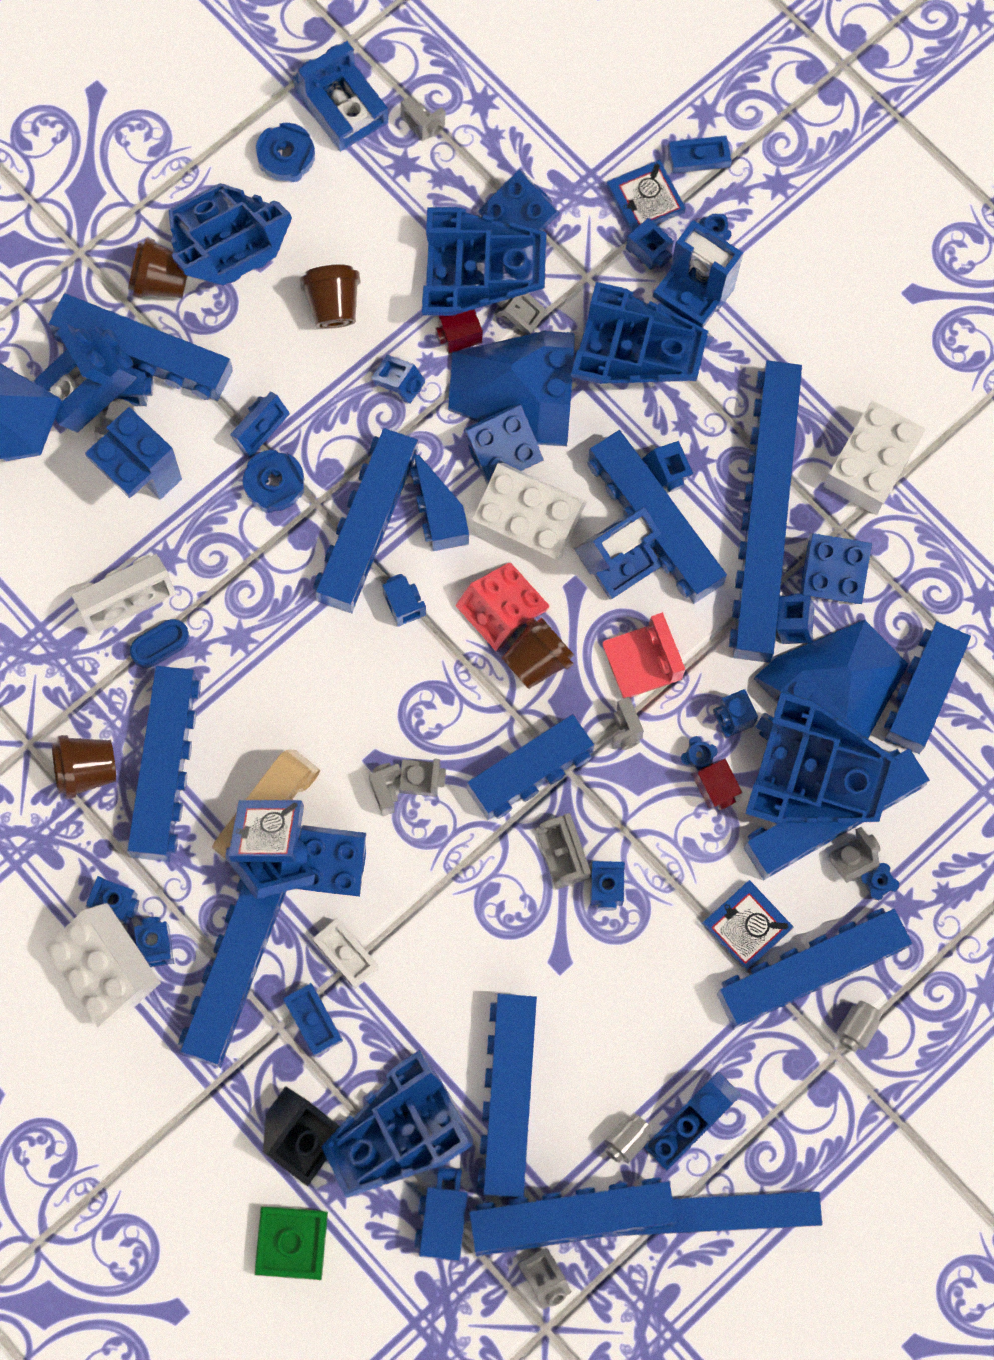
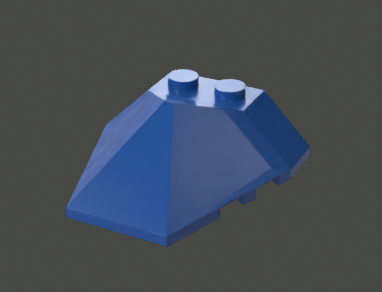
M219 183L168 210L170 230L173 236L171 238V244L174 248V253H172L173 260L187 276L219 285L236 282L242 275L253 269L264 267L268 261L277 257L292 220L291 213L278 201L272 200L268 203L263 201L260 195L254 194L252 197L245 195L244 190Z
M427 207L426 236L428 260L426 286H423L422 315H456L545 288L547 232L512 222L508 225L494 221L493 217L483 215V217L473 215L460 207Z
M596 282L590 302L586 327L580 349L576 353L571 377L599 384L697 381L708 330L677 314L672 317L658 310L659 305L652 301L647 304L633 297L634 292L626 288Z
M540 331L452 352L448 411L480 422L515 404H521L538 445L567 447L575 333Z
M1 363L0 459L12 461L41 456L62 400Z
M863 620L815 640L813 643H808L776 657L753 679L774 701L780 697L781 691L813 700L869 739L908 663L866 620Z
M781 691L772 721L773 726L745 814L773 823H817L824 821H838V823L880 822L898 759L815 701Z
M418 1050L393 1067L387 1073L386 1077L388 1080L375 1094L370 1092L364 1099L367 1102L354 1118L350 1115L322 1146L346 1198L442 1166L472 1146L473 1136L449 1091L421 1050Z

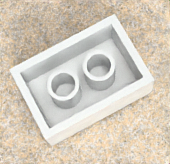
M871 400L830 470L823 487L877 516L918 446L926 428Z
M498 463L473 517V521L557 560L562 558L587 501L510 465Z
M108 903L83 910L44 947L97 1028L124 1018L161 983Z

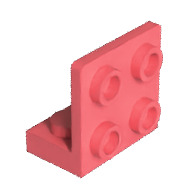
M507 563L471 583L455 605L495 651L504 647L518 627L524 625L532 617L536 618L543 614L550 607L512 563Z
M663 612L651 616L649 626L603 641V649L623 699L669 685L683 678L685 667Z

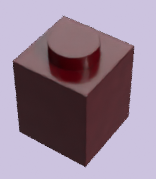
M475 309L456 315H438L439 327L435 328L436 337L440 345L445 344L448 354L482 344L483 330Z
M726 758L717 760L691 774L708 808L718 806L719 810L725 809L737 802L735 796L743 793Z

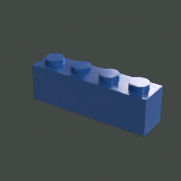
M936 621L931 630L927 628L924 630L918 644L923 647L920 657L914 655L907 670V673L911 674L908 685L902 683L895 698L896 701L900 702L896 712L891 710L883 728L888 729L885 740L906 749L910 748L912 752L920 755L928 742L969 644L971 635Z
M572 714L467 782V791L487 820L494 816L500 819L507 815L513 809L511 805L520 799L526 802L539 793L538 788L548 782L552 785L566 775L564 771L575 765L578 768L592 758L590 754L593 753L595 744L574 714Z

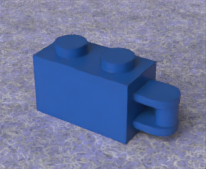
M439 1166L436 1188L428 1187L427 1195L420 1194L418 1215H424L423 1229L416 1228L414 1249L420 1250V1258L460 1262L468 1192L460 1191L462 1168ZM442 1181H455V1190L442 1189Z

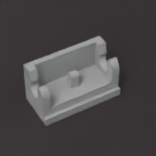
M567 813L541 823L540 827L536 828V833L556 890L589 880L591 871L571 814Z

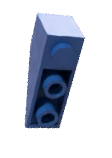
M415 455V466L410 467L413 485L419 484L421 495H416L419 514L425 513L427 523L422 524L425 542L431 541L433 551L469 545V530L463 505L420 455Z
M718 1071L644 1148L668 1171L742 1094Z

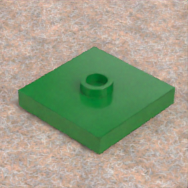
M261 1206L254 1275L322 1281L328 1211Z

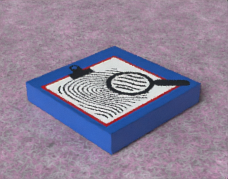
M661 160L607 181L606 187L630 232L634 231L648 217L656 224H660L684 214L686 211V207Z
M239 800L228 855L231 862H295L304 810L302 800Z
M750 880L702 923L745 971H748L794 928Z

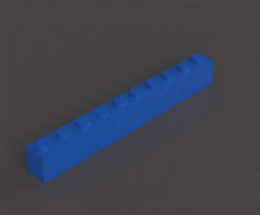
M766 360L763 371L758 370L756 389H761L760 399L755 398L753 417H758L757 427L752 426L750 445H755L754 455H749L747 463V473L752 474L751 484L746 483L744 502H749L748 512H743L741 520V530L746 531L745 541H740L738 549V559L743 560L742 570H737L735 578V588L740 589L739 600L734 599L732 618H737L736 629L730 630L728 647L734 648L733 658L770 663L774 655L803 366L801 364Z

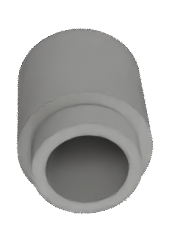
M859 1001L857 1006L851 1007L836 1032L841 1038L839 1043L853 1052H856L857 1049L865 1050L881 1024L879 1019L882 1013L869 1003Z
M633 1113L629 1118L625 1117L604 1140L607 1145L605 1152L619 1164L621 1161L630 1163L650 1140L649 1135L653 1130L644 1119Z

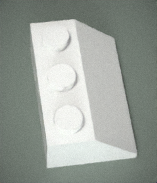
M154 554L138 558L132 566L124 570L116 569L109 572L105 579L95 584L87 583L79 587L77 593L71 596L91 635L94 636L175 596L176 592L168 571L158 555Z

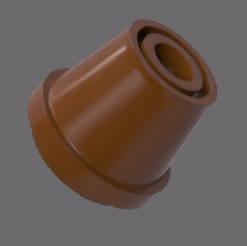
M146 237L145 243L138 242L128 289L133 290V297L142 299V296L182 299L188 276L175 264L172 256L174 251L155 243V239Z
M344 264L319 266L307 270L305 275L300 278L301 290L306 294L316 328L334 329L356 323L358 285L361 283L360 272L353 270L352 266Z
M533 617L526 622L527 627L502 657L504 662L529 690L562 669L568 670L574 665L570 659L575 655L542 617L538 621Z
M68 735L57 736V742L52 743L58 794L64 793L65 799L76 798V794L116 782V766L111 739L69 738Z

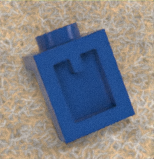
M388 354L371 377L375 385L398 393L403 401L409 404L412 403L425 383L424 377L415 364Z

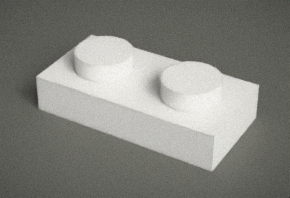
M338 918L333 920L312 939L354 989L358 988L380 968L377 962Z

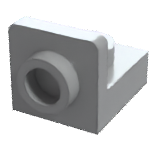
M411 96L401 101V118L422 142L430 136L435 137L442 132L446 121V112L442 107L429 115L426 108L421 103L417 104Z
M527 293L497 302L499 307L494 315L498 318L502 316L507 317L525 335H529L534 331L548 310Z
M626 697L617 702V712H614L618 728L620 730L625 729V732L612 737L611 744L613 749L619 747L622 750L633 748L643 738L644 729L630 697Z
M434 758L433 762L402 759L399 793L437 797L438 787H445L446 769L440 768V759Z
M385 763L375 767L373 773L369 774V783L383 817L395 812L394 802H397L398 798L392 783L386 785V782L401 777L399 764L391 766L390 763Z
M862 827L855 829L856 840L829 853L830 862L846 883L880 866L878 852L881 851L880 845L873 834L868 835Z
M547 1247L518 1264L542 1309L559 1305L566 1299V1296L572 1293L566 1278Z

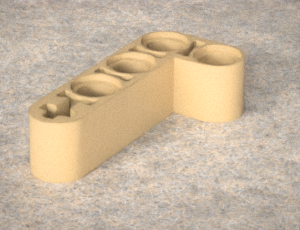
M285 750L274 761L246 800H293L298 792L306 791L313 784L321 770L297 750ZM236 813L212 845V849L223 858H225L227 847L231 845Z

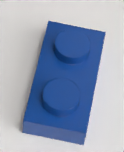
M727 135L669 141L668 151L672 174L731 167L732 160Z
M312 983L283 998L314 1057L343 1042Z

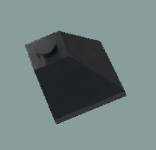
M285 1086L266 1112L263 1153L303 1184L309 1186L327 1160L322 1146L340 1126L307 1099Z

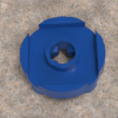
M284 122L279 123V127H274L273 129L269 127L261 133L256 143L259 168L273 179L293 183L298 182L314 164L316 155L314 143L308 131L298 124ZM286 147H290L292 153L290 156L283 157L278 152L279 149L285 150Z
M266 450L256 454L246 465L247 469L242 480L244 491L250 502L259 507L261 511L270 513L285 510L294 505L304 494L305 478L303 469L294 456L288 453L287 455L278 453L277 450ZM273 474L275 478L281 476L282 480L279 481L278 486L273 487L266 484L269 482V475Z

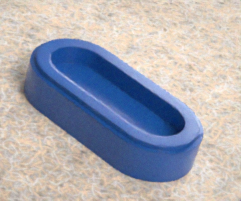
M170 619L137 637L130 646V655L134 663L142 668H151L183 650L190 639L188 628L182 621Z

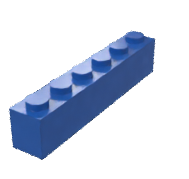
M66 293L63 294L48 323L54 339L62 344L64 343L57 331L65 323L77 329L83 328L86 331L93 324L104 330L110 329L120 339L118 345L121 350L132 360V368L145 372L148 378L155 376L163 379L167 385L175 389H181V387L188 389L195 396L203 400L211 398L219 401L233 372L231 359Z
M384 427L380 437H374L369 451L372 454L369 464L364 463L359 473L358 480L361 481L357 491L352 490L348 499L347 507L350 508L346 518L341 517L338 523L336 535H339L335 546L331 544L326 552L324 561L327 563L324 573L319 572L315 579L313 590H316L317 602L351 614L353 613L409 476L410 467L413 466L415 455L419 451L418 439Z
M621 430L616 431L591 447L587 462L588 467L594 476H600L605 482V490L613 501H619L624 508L622 510L623 515L645 507L662 533L650 541L649 545L659 556L658 559L663 565L661 568L667 574L671 572L676 579V587L684 598L689 597L693 604L723 586L727 577L726 572Z
M156 665L127 850L131 858L170 862L171 853H176L178 834H174L175 823L181 822L183 803H179L180 790H186L188 777L187 772H184L183 769L185 760H190L192 752V741H188L189 729H195L197 712L192 710L194 699H199L201 692V680H197L193 669Z
M910 748L901 753L898 749L889 753L898 759V763L883 811L923 789L930 781ZM864 822L776 823L775 826L768 830L761 827L747 836L749 841H747L743 849L764 881Z
M241 878L236 892L240 893L236 905L231 904L225 917V922L229 923L224 935L219 934L214 946L213 953H216L217 956L213 966L207 965L203 974L202 983L205 984L201 997L196 996L190 1009V1014L194 1015L189 1028H183L178 1041V1045L182 1046L180 1052L184 1056L220 1069L286 892L255 899Z
M880 908L866 916L868 921L856 925L855 921L845 924L837 929L838 935L829 939L826 934L808 942L810 948L801 952L797 948L791 949L779 956L780 962L771 966L768 961L763 962L750 969L752 975L743 979L736 975L721 983L723 988L718 991L717 996L733 1029L907 949L912 944V941L895 908L888 912H885L884 908Z
M498 994L497 1002H490L489 1022H495V1035H488L487 1055H493L492 1068H486L484 1088H491L490 1101H483L482 1121L489 1122L488 1135L481 1134L480 1155H486L485 1168H479L477 1184V1188L484 1189L483 1197L524 1198L537 996Z
M660 1177L642 1180L641 1186L629 1187L628 1183L624 1182L609 1185L608 1191L595 1192V1188L591 1187L576 1190L575 1196L562 1197V1193H550L543 1195L542 1201L529 1202V1198H517L509 1200V1206L496 1207L495 1203L476 1205V1211H469L475 1255L479 1257L675 1227L677 1220L670 1181L662 1182Z

